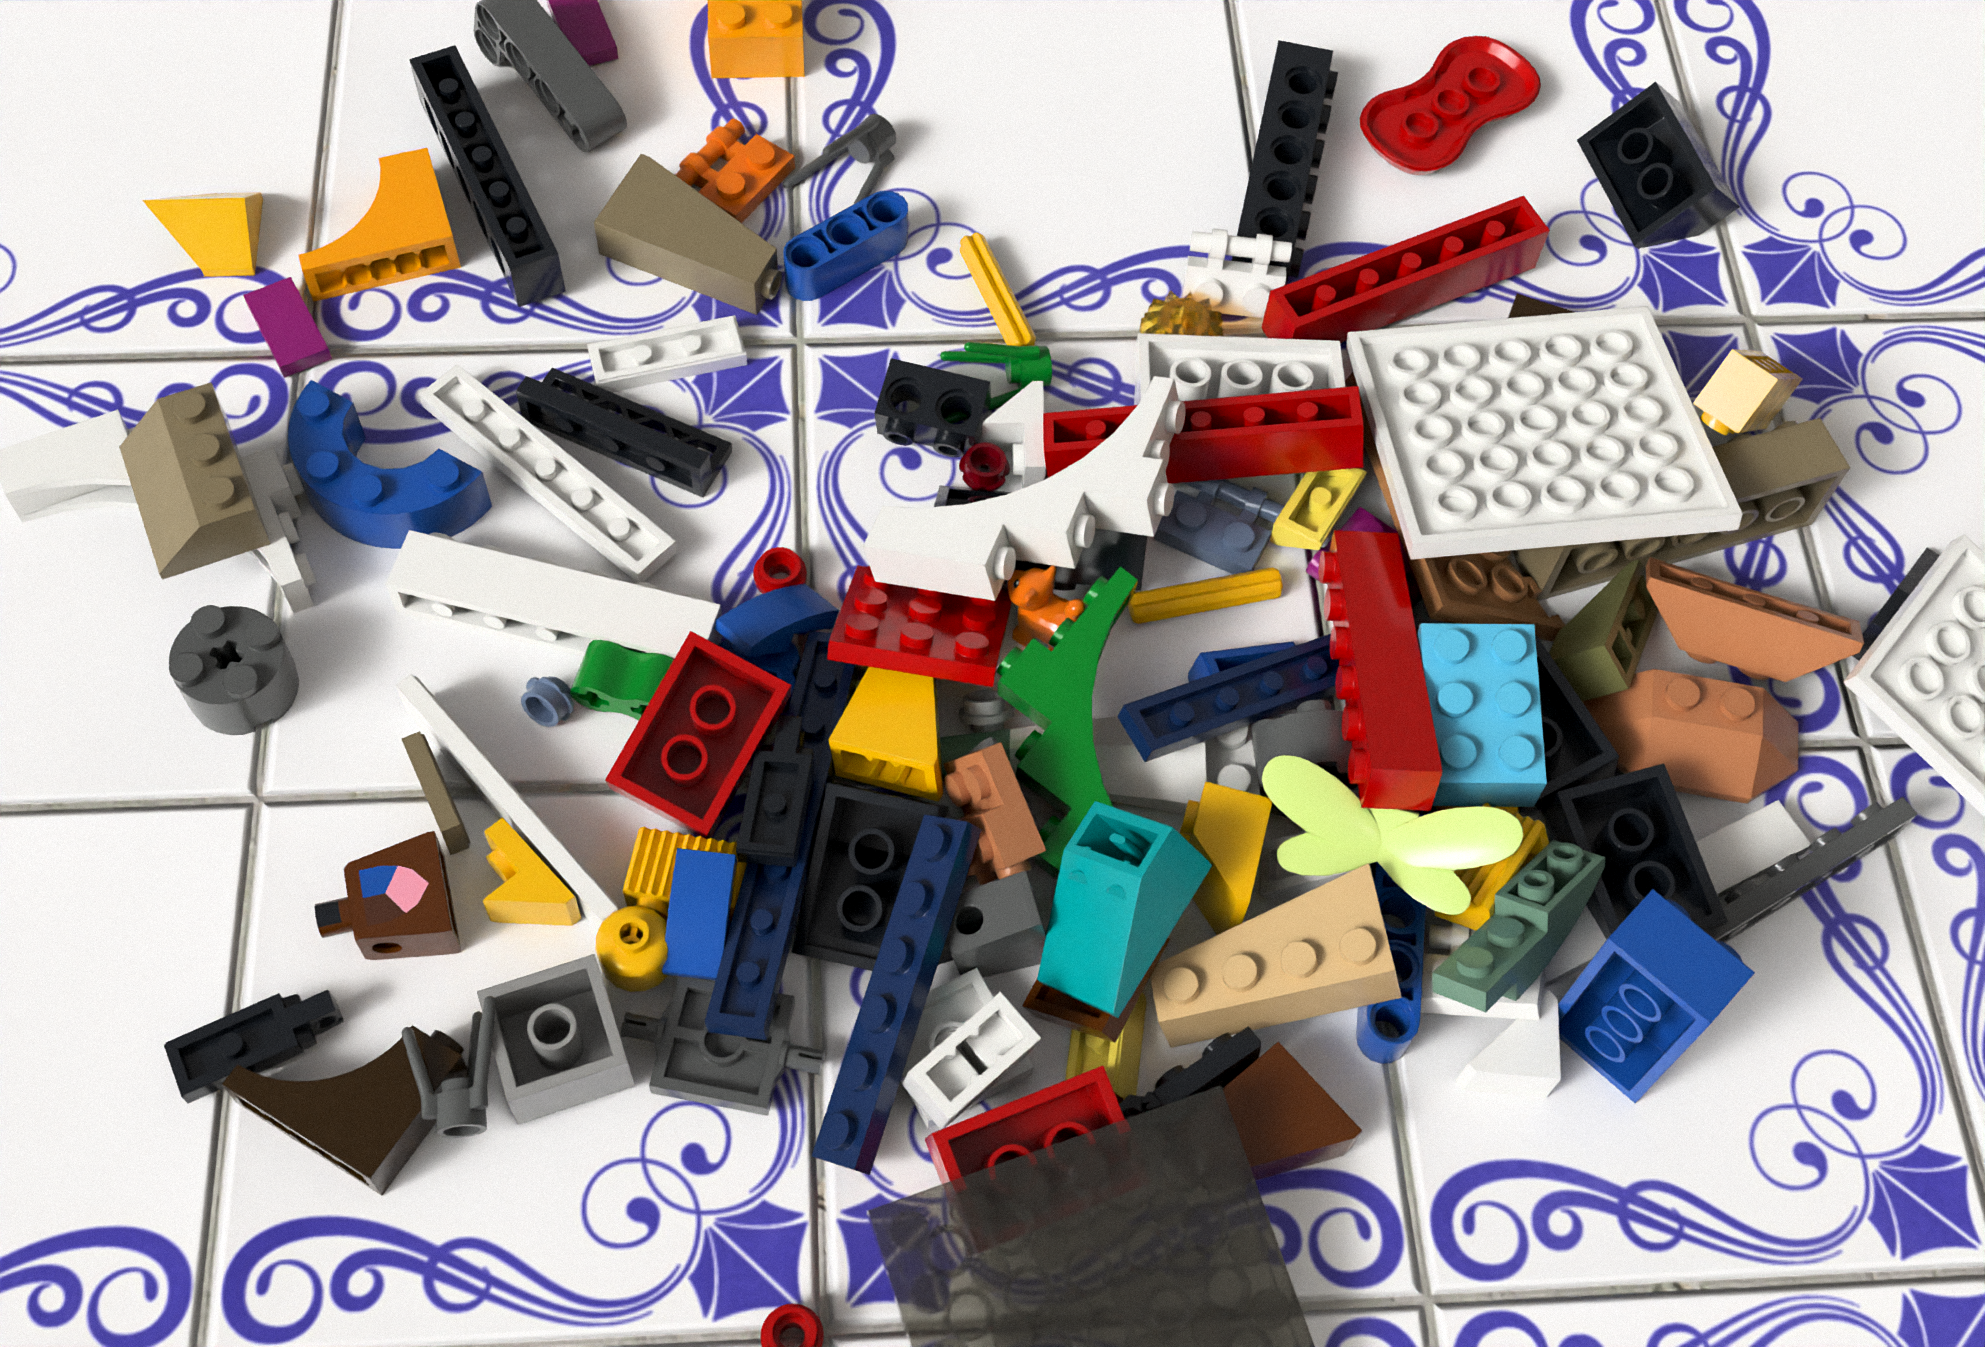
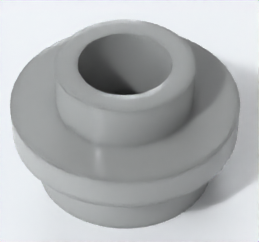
M978 690L970 692L963 697L964 706L959 710V718L962 723L971 725V729L975 732H994L1004 728V722L1014 717V707L997 694L998 690Z

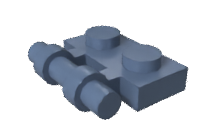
M1225 479L1183 482L1190 487L1200 490L1195 498L1179 490L1176 491L1172 510L1168 516H1162L1154 540L1230 574L1254 571L1269 543L1272 531L1256 525V522L1261 517L1274 523L1285 505L1269 499V493L1256 487H1253L1250 491ZM1218 498L1243 509L1239 517L1213 506L1216 499Z

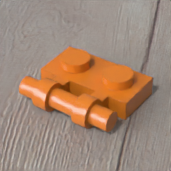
M732 118L724 127L717 126L706 137L707 143L697 153L688 154L680 162V170L675 175L689 186L695 184L702 188L699 193L742 223L795 169V157L758 134L746 145L741 144L737 140L745 133V128L740 121ZM719 158L726 160L728 163L719 172L711 168Z

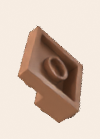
M1002 743L993 744L944 763L943 765L947 772L945 786L948 795L957 807L962 808L965 815L956 820L968 821L982 829L967 876L976 875L979 885H984L997 879L1000 880L1013 874L1030 870L1032 867L1028 859L1046 851V848Z

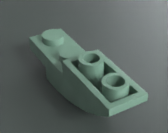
M1552 840L1495 894L1494 915L1432 972V992L1485 1013L1502 996L1517 1001L1546 968L1577 922L1605 868V857L1582 850L1575 844Z

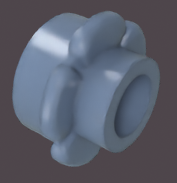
M544 676L540 679L533 677L527 682V691L521 697V704L532 720L540 725L553 727L560 720L565 721L570 717V713L574 710V703L570 695V688L564 681L554 676Z

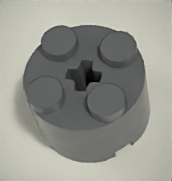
M207 605L201 607L193 613L190 622L179 632L170 650L169 672L193 714L205 727L215 732L226 735H245L255 732V726L270 719L274 723L284 716L297 696L299 676L295 662L277 624L271 618L255 609L242 606L219 608L215 605Z
M1310 700L1300 704L1297 707V713L1277 719L1260 720L1251 726L1252 745L1261 796L1268 797L1262 783V773L1268 761L1277 756L1291 755L1306 759L1326 770L1346 785L1360 800L1358 784H1350L1348 778V759L1352 749V741H1344L1342 737L1343 711L1331 710L1329 701ZM1272 802L1270 813L1287 817Z

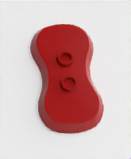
M1487 36L1463 37L1445 46L1429 72L1418 81L1401 88L1383 92L1372 98L1361 112L1360 128L1374 151L1395 168L1412 175L1431 174L1457 160L1478 128L1484 124L1510 117L1530 106L1539 94L1541 88L1540 77L1530 62L1508 45Z

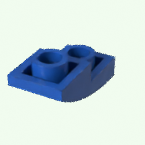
M806 584L791 585L772 590L745 601L716 620L714 629L732 643L733 649L747 657L759 658L763 654L788 652L794 634L804 635L809 631L833 629L839 610Z
M677 848L665 934L668 953L667 960L662 968L664 975L716 980L731 925L729 914L738 863L735 854Z

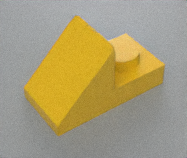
M503 817L484 831L491 849V853L486 856V859L497 875L505 882L483 900L490 921L497 923L573 926L582 919L576 898Z

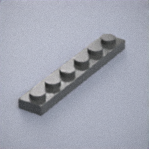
M1901 797L1885 808H1882L1878 802L1873 803L1850 821L1854 827L1841 834L1836 827L1829 830L1809 846V849L1812 851L1809 855L1800 860L1795 853L1790 854L1767 872L1770 879L1758 886L1751 879L1730 892L1724 898L1727 905L1723 907L1728 923L1724 926L1705 930V932L1717 941L1724 943L1730 941L1894 839L1917 816V812L1904 797Z

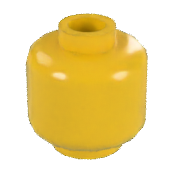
M627 906L612 912L602 922L596 935L595 951L605 978L615 987L629 992L647 991L658 986L668 976L662 972L668 953L667 943L665 942L667 922L656 911L643 906Z

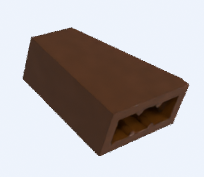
M1278 1041L1178 1126L1172 1133L1167 1150L1171 1153L1169 1156L1170 1163L1179 1176L1190 1185H1194L1197 1182L1209 1194L1344 1156L1352 1149L1362 1133V1129Z

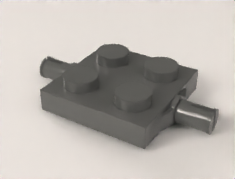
M678 976L672 1001L660 1019L630 1012L625 1013V1022H622L621 1037L655 1042L657 1058L649 1084L650 1091L653 1094L768 1116L776 1083L783 1075L785 1068L815 1073L817 1075L821 1074L825 1050L793 1045L790 1042L789 1028L795 1007V998L792 995L778 993L767 1040L708 1032L705 1018L715 981Z

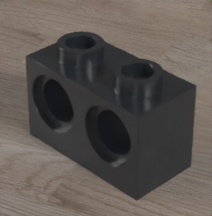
M891 358L874 413L877 434L883 435L885 439L898 445L908 446L915 442L931 446L936 452L948 457H961L967 453L970 447L980 443L982 424L987 418L991 404L990 381ZM903 401H914L920 405L916 410L907 413L900 412L895 408ZM955 412L964 413L969 417L962 424H951L945 420L949 414Z

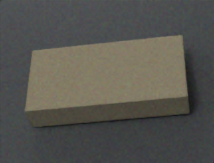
M419 731L401 738L450 855L468 849V844L471 842L425 734H421Z

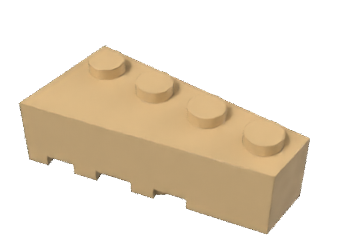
M1369 863L1158 963L1150 977L1158 1023L1170 1048L1214 1039L1225 1033H1230V1035L1237 1034L1248 1026L1251 1030L1402 998Z

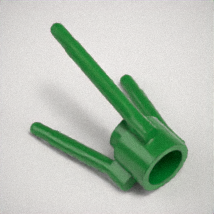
M967 342L964 345L966 351H943L940 354V358L943 361L1005 364L1008 384H1017L1018 389L991 398L989 411L1004 405L1032 381H1043V386H1050L1052 362L1047 346H1012ZM960 412L951 413L945 418L951 424L969 419L966 414Z

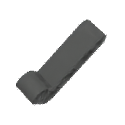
M481 0L476 3L473 31L476 43L483 55L494 66L509 60L580 150L589 152L627 128L625 114L617 100L537 0Z

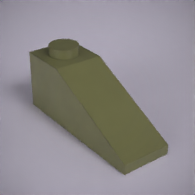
M1640 559L1629 562L1557 633L1549 651V654L1581 701L1627 690L1630 687L1659 611L1646 587V570Z

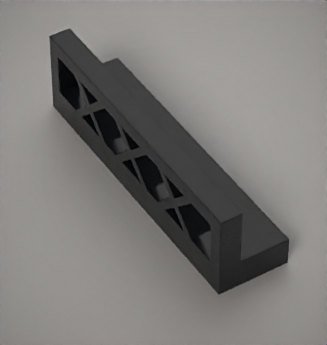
M553 367L542 382L526 376L516 390L521 415L532 425L702 498L733 452L732 443ZM557 388H560V389H563V390H565V391H567V392H570V393H572V394H575V395H577V397H575V396H573V395H571V394H568V393H566V392H564V391H561V390H559V389H557ZM610 409V410H612V411H615V412L621 414V416L618 415V414H615V413H613V412H611V411H608V410ZM655 428V429H657V430H660V431L666 433V435L663 434V433H660V432H658V431H656V430H653V429ZM700 447V448H702V449H704V450H707V451H709V452H712L713 455H712L711 458H710V453L705 452V451H703V450H701V449H698V448Z

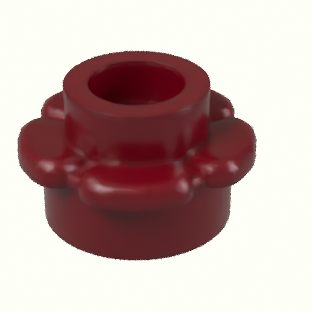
M983 442L975 444L968 449L967 453L960 459L959 470L963 472L962 479L964 483L970 488L993 491L1004 485L1006 481L1005 476L1010 472V465L1000 447L992 443ZM981 468H984V469H988L989 471H988V472H981L980 469H981Z

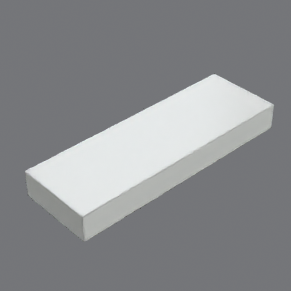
M735 315L587 344L596 386L610 392L747 365L746 352Z

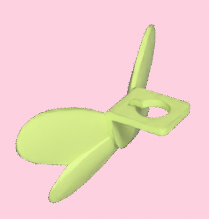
M1291 755L1274 757L1268 761L1262 773L1263 788L1269 799L1288 818L1307 832L1284 841L1277 850V860L1280 866L1289 872L1299 875L1329 876L1352 871L1368 863L1378 862L1392 880L1416 901L1437 912L1459 915L1469 907L1471 895L1466 885L1453 871L1485 866L1505 860L1512 856L1522 843L1523 827L1520 821L1511 813L1498 808L1460 807L1437 811L1419 817V812L1414 810L1361 808L1359 798L1336 777L1306 759Z

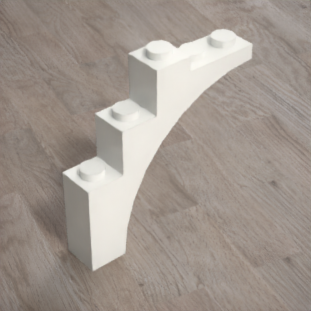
M1154 376L1138 406L1110 437L1084 458L1043 481L1007 495L964 505L929 508L883 505L863 545L875 581L995 601L1004 580H1009L1012 577L1016 560L1075 569L1083 548H1089L1093 542L1095 528L1154 537L1162 516H1168L1173 507L1174 486L1172 483L1167 482L1165 470L1169 461V445L1174 433L1179 434L1182 431L1185 421V404L1178 400L1175 378Z
M115 410L0 449V483L4 495L21 522L74 510L102 507L139 509L119 448L135 427L128 429L119 411ZM274 446L244 456L241 459L271 543L270 545L249 551V553L257 559L278 583L293 613L313 607L314 603L307 586L317 581L305 552L294 555L290 545L300 541L292 519L300 517L302 514L294 496L304 493L293 463L282 466Z

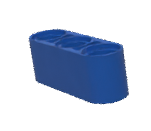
M893 191L873 193L788 241L783 249L785 288L788 293L801 301L816 300L904 250L908 243V203L905 198Z

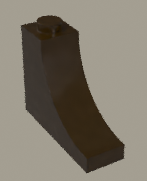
M413 1025L410 1027L413 1029L418 1046L420 1047L435 1094L441 1092V1083L443 1081L453 1078H467L468 1067L462 1057L464 1049L458 1042L439 1030H434L431 1036ZM403 1037L373 1061L335 1077L314 1081L279 1080L254 1073L237 1064L222 1083V1086L237 1104L381 1196L436 1124V1119H422L421 1096L407 1056Z

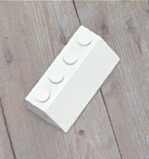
M1138 333L1134 405L1139 404L1154 376L1175 378L1179 401L1345 387L1340 341Z

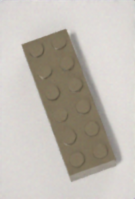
M1821 418L1799 424L1796 421H1789L1779 425L1772 431L1754 436L1749 433L1741 434L1732 438L1727 443L1712 447L1743 513L1738 530L1511 550L1524 577H1532L1541 589L1542 593L1536 598L1537 601L1611 581L1629 562L1640 559L1646 570L1649 557L1673 564L1812 525L1849 471L1850 466Z

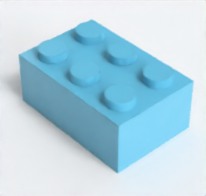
M1421 623L1417 632V638L1443 771L1432 806H1482L1488 803L1492 807H1534L1547 784L1535 625Z

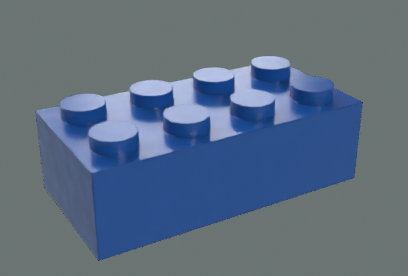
M1652 889L1609 936L1558 1003L1559 1039L1632 1102L1636 1103L1715 1020L1755 972L1742 962L1740 955L1731 946L1722 941L1715 940L1696 925L1681 905L1663 898Z

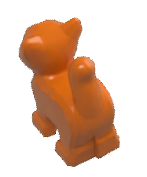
M1054 565L1048 569L1035 567L1025 571L1015 570L1012 577L1008 580L1010 599L1018 606V625L1013 630L1012 639L1024 647L1033 638H1038L1049 646L1048 649L1052 651L1054 648L1048 642L1057 628L1068 617L1076 622L1085 610L1086 605L1082 602L1083 600L1073 599L1069 601L1053 593L1056 576V566Z

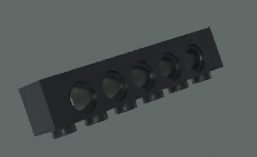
M1278 40L1237 236L1256 238L1257 234L1273 235L1274 241L1291 242L1292 250L1289 263L1269 262L1271 266L1286 267V285L1288 276L1298 278L1304 249L1295 247L1296 239L1305 241L1311 212L1303 211L1302 208L1303 203L1312 205L1318 176L1311 175L1309 172L1310 167L1319 169L1325 140L1316 139L1317 133L1326 134L1332 106L1323 104L1324 98L1333 99L1338 71L1330 70L1333 50ZM1232 256L1231 261L1252 263V258Z
M456 45L409 59L419 100L518 307L565 292L558 252Z

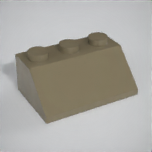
M212 382L157 399L119 448L162 580L270 545L271 543L228 418Z

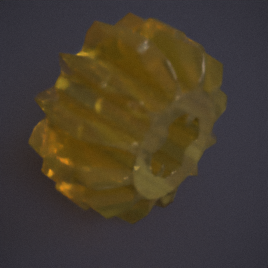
M1170 290L1164 301L1153 299L1152 304L1148 308V313H1145L1144 317L1141 318L1139 328L1141 334L1224 337L1221 312L1211 310L1210 298L1199 302L1195 301L1191 290L1184 298H1179Z

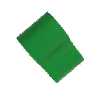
M593 640L588 644L570 689V695L576 702L586 708L599 712L621 713L639 721L674 659L657 653L634 652L610 641Z

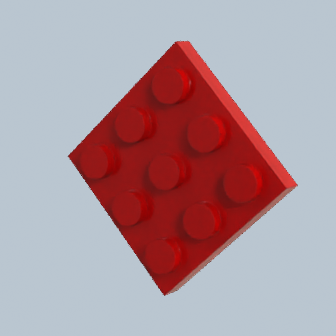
M857 565L829 639L827 660L993 687L1012 609L1009 591L1000 589L996 600L993 601L876 582L870 566Z

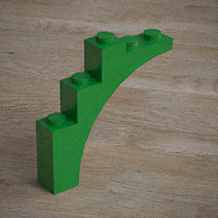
M1119 567L1110 580L1103 575L1097 579L1082 601L1088 607L1076 622L1069 617L1066 618L1048 642L1054 648L1052 651L1033 638L1023 651L1015 646L1003 659L996 671L1001 676L998 681L997 694L1045 730L1042 735L1036 730L1032 731L1021 744L1014 757L1020 760V763L1017 765L1016 778L1065 815L1062 821L1053 815L1039 831L1046 851L1035 855L1034 860L1035 864L1056 880H1058L1063 851L1094 801L1113 807L1103 785L1093 743L1092 694L1097 665L1110 632L1133 598L1138 579L1122 567Z

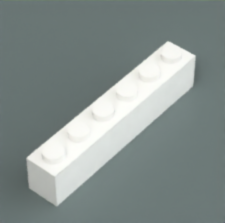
M409 530L385 583L397 612L584 657L588 644L593 640L610 641L634 652L657 653L675 659L690 631L716 645L720 644L722 635L714 629L716 620L722 616L721 605L713 603L704 596L697 594H688L686 596L662 591L657 586L647 582L628 583L609 578L604 573L592 569L578 571L558 566L553 561L543 557L528 559L511 555L492 545H481L478 547L465 544L437 532L428 535Z

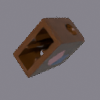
M435 831L426 832L349 862L344 867L348 897L317 903L314 906L316 922L321 937L326 938L353 931L355 942L364 958L368 960L449 955L462 952L445 855Z

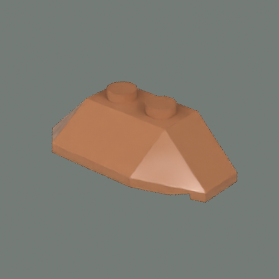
M1649 557L1647 562L1646 587L1678 648L1686 651L1691 658L1699 662L1714 664L1718 661L1738 667L1743 674L1757 680H1767L1770 677L1787 682L1858 654L1864 645L1860 621L1837 616L1823 610L1762 593L1683 567L1668 564L1665 561Z
M1651 669L1635 673L1627 690L1582 701L1619 755L1616 768L1626 774L1665 764L1673 787L1677 792L1748 804L1798 771V721L1762 687Z

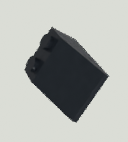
M1665 764L1556 792L1543 813L1553 840L1561 843L1575 844L1582 850L1605 857V868L1586 906L1606 940L1652 889L1663 898L1681 905L1688 912L1691 920L1704 931L1724 926L1728 923Z
M827 783L792 953L873 971L924 814L946 818L949 806L842 783Z

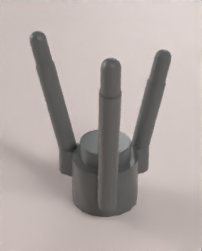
M870 114L855 129L824 147L821 156L784 180L783 187L790 189L846 151H849L851 156L860 163H875L854 204L870 196L883 170L895 159L893 153L889 150L896 143L897 138L893 126L881 115Z
M487 996L484 999L483 1013L477 1011L472 1016L467 1078H453L443 1081L441 1083V1092L438 1094L434 1093L413 1029L405 1027L401 1032L421 1096L422 1119H436V1134L438 1136L449 1138L469 1137L481 1134L487 1130V1083L496 999L493 996Z

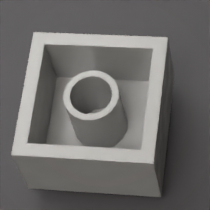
M595 954L477 991L482 1013L484 999L487 996H493L496 999L492 1049L507 1103L518 1125L635 1086Z

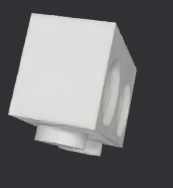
M999 992L908 1071L902 1085L940 1129L946 1128L1031 1053L1041 1037L1006 997Z

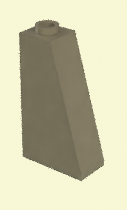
M644 154L639 155L594 221L599 254L757 315L766 299H773L780 288L782 272L778 270L777 248L651 157Z

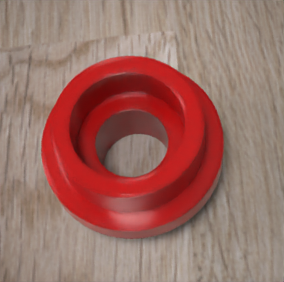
M776 547L769 549L762 554L754 566V583L762 594L791 585L805 584L807 580L806 565L794 551L788 548ZM777 573H785L789 576L784 579L772 578Z
M786 1304L776 1308L767 1316L761 1328L760 1338L762 1347H785L780 1339L783 1332L789 1328H798L805 1335L803 1343L798 1347L823 1346L824 1331L819 1317L810 1308L801 1304Z

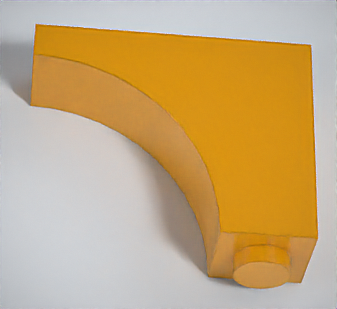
M428 148L378 158L380 164L379 188L371 207L364 217L337 240L311 252L298 255L313 302L461 268Z

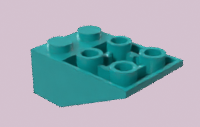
M1094 801L1063 851L1037 980L1043 985L1119 1018L1189 902L1197 892L1212 864L1173 827Z

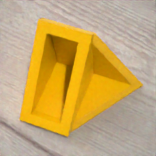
M261 192L210 193L142 200L202 270L204 277L255 275L263 205Z

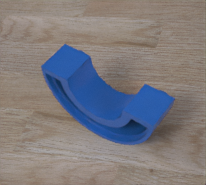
M313 380L309 381L296 400L288 427V445L291 458L312 507L325 523L343 536L370 546L401 549L409 530L428 535L437 532L452 537L472 526L492 507L483 472L441 449L436 450L424 461L405 468L381 469L365 464L357 458V453L366 437L352 401Z

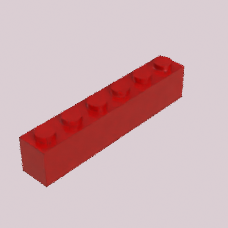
M1520 196L1271 290L1261 328L1268 338L1332 340L1342 343L1347 341L1348 332L1381 328L1535 268L1550 229L1525 196Z
M1359 386L1181 401L1185 404V421L1182 431L1179 434L1174 433L1169 445V461L1165 471L1168 483H1183L1363 468V417ZM1138 405L1043 413L1044 457L1048 478L1084 458L1119 428Z
M1334 530L1329 552H1321L1318 573L1319 582L1328 586L1324 599V617L1326 621H1333L1334 625L1330 635V656L1333 660H1339L1340 665L1336 673L1337 699L1345 700L1346 704L1342 715V737L1344 741H1352V749L1348 759L1350 784H1358L1361 808L1431 811L1443 771L1398 533Z

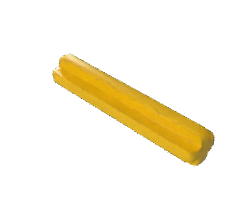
M977 232L971 236H964L960 240V253L1006 344L1012 346H1034L1036 336L987 240L981 233Z
M1271 567L1135 592L1128 604V609L1132 621L1141 624L1275 599L1281 596L1283 584L1278 569Z

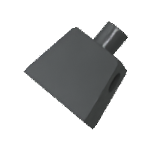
M1026 871L1013 874L960 895L938 965L954 960L960 976L977 968L982 978L1040 964L1046 934Z

